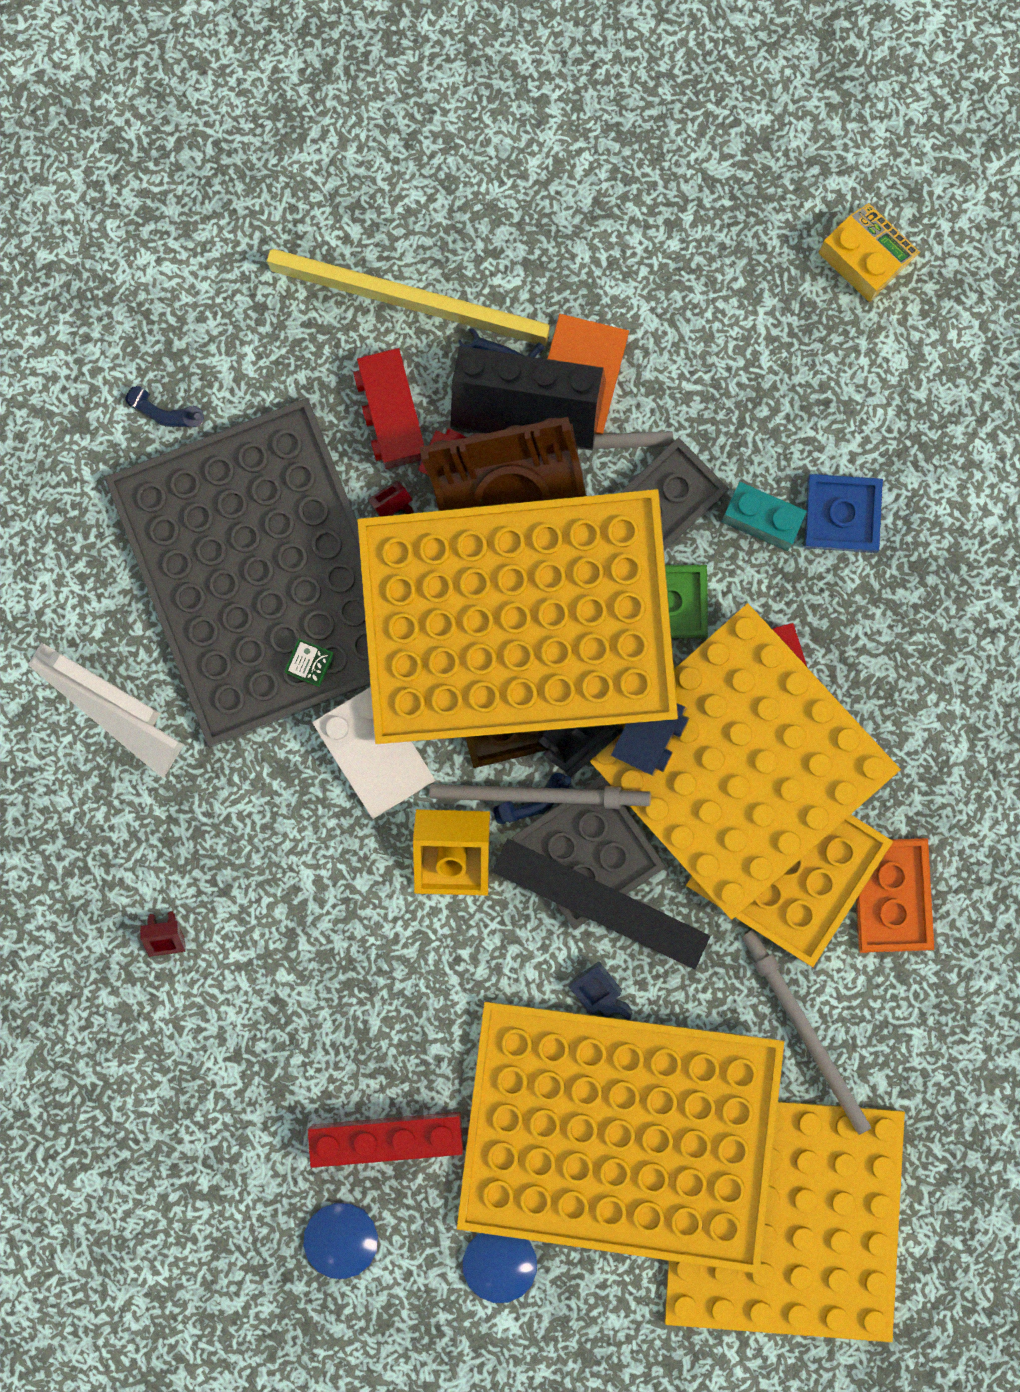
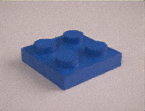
M809 474L804 548L877 553L880 547L883 479Z

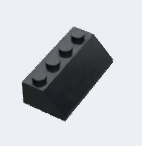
M459 346L452 380L450 427L456 430L486 434L505 430L514 425L525 426L543 422L548 418L560 419L568 417L570 424L573 425L577 448L593 451L606 385L604 368Z

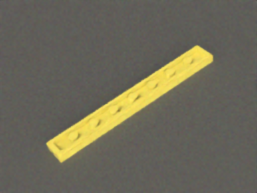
M270 249L267 258L270 270L275 273L537 344L540 342L545 347L547 345L550 326L543 322L276 249Z

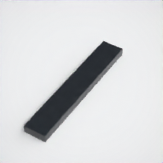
M507 838L492 869L493 873L694 970L711 937L686 923Z

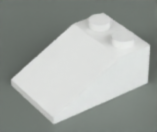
M371 687L312 722L372 819L436 781L412 742L375 744Z

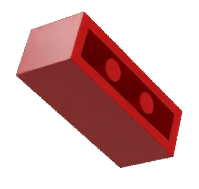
M396 348L357 358L360 370L353 371L358 393L365 391L368 404L362 406L367 427L374 426L377 439L371 440V445L376 462L383 460L387 470L422 461L420 447L424 446L400 349Z

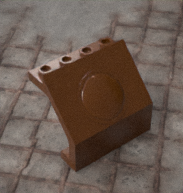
M568 417L560 419L548 418L540 423L525 426L514 425L501 431L486 434L475 433L467 438L452 441L441 440L434 442L432 445L420 447L421 460L432 482L439 511L587 496L574 429Z

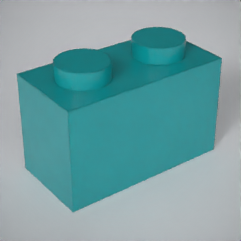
M739 481L721 522L788 551L794 543L807 511Z

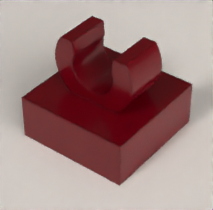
M398 480L368 499V502L379 517L393 516L400 509L405 510L407 514L414 513L412 507L408 504L413 499Z
M173 911L168 912L169 919L167 922L157 923L155 915L149 914L147 918L148 925L140 926V939L149 957L186 952L185 937Z

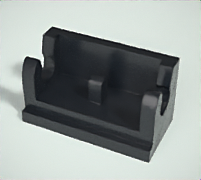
M622 724L543 730L537 734V738L544 747L548 748L543 753L544 756L554 765L565 771L566 775L572 777L622 733L623 728Z

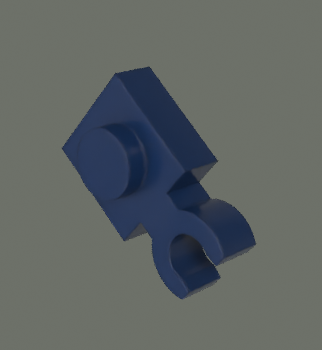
M600 961L570 981L568 987L590 1015L600 1009L603 1017L612 1018L613 1013H620L624 1019L631 1020L633 1014L631 1007L626 1002L616 999L621 995L622 989Z

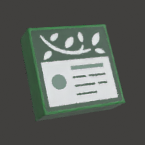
M299 638L285 673L320 688L334 653Z

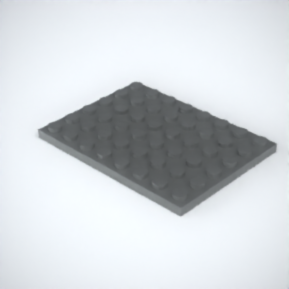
M308 397L104 477L209 748L370 685L358 522ZM299 638L334 653L320 688L285 673Z

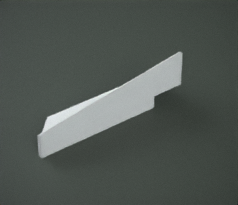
M41 642L28 665L159 776L164 778L184 744L154 727L161 713Z

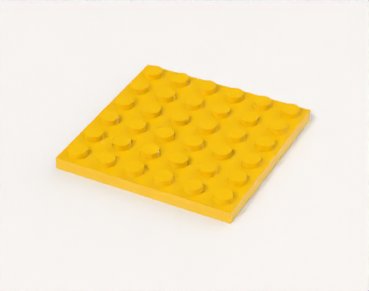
M748 603L674 669L677 703L687 708L684 716L690 719L680 738L673 736L669 744L668 750L672 751L673 754L664 772L657 770L655 775L652 776L611 756L621 734L590 760L591 764L611 786H619L622 790L651 791L650 806L630 807L731 920L901 770Z
M778 1101L760 1274L668 1260L665 1325L893 1342L905 1112L903 1110L860 1107L872 1128L858 1135L842 1106Z

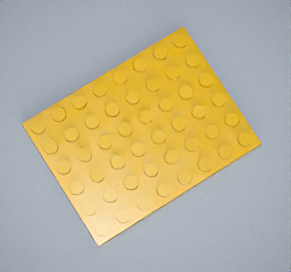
M658 489L357 519L375 744L678 719Z
M485 1001L457 1230L760 1274L784 1040Z

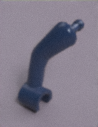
M473 328L468 329L472 336L475 337L473 343L465 345L461 340H458L459 345L463 347L523 355L507 346L481 338ZM540 342L537 343L527 356L536 357L540 351L542 352L544 346Z
M140 386L131 387L125 397V401L130 407L141 411L161 426L197 427L204 420L203 411L194 405L173 411L158 408L147 400L150 394Z
M554 773L544 788L568 789L571 777L565 776L563 773ZM508 801L494 806L493 813L498 824H506V822L511 823L519 819L543 814L554 803L530 802L514 807L513 802Z

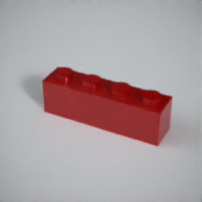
M461 1111L312 1124L308 1128L310 1168L462 1155L464 1150Z

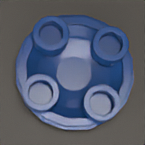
M334 1203L322 1207L311 1217L304 1231L303 1247L308 1261L317 1272L329 1278L347 1279L359 1275L371 1264L377 1252L378 1234L373 1220L363 1208L352 1204Z
M478 1233L468 1244L463 1256V1274L469 1288L480 1298L492 1303H509L522 1297L532 1286L537 1273V1256L531 1242L526 1239Z

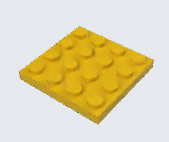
M850 815L735 918L806 964L814 967L893 841L855 816ZM691 876L686 886L717 905Z

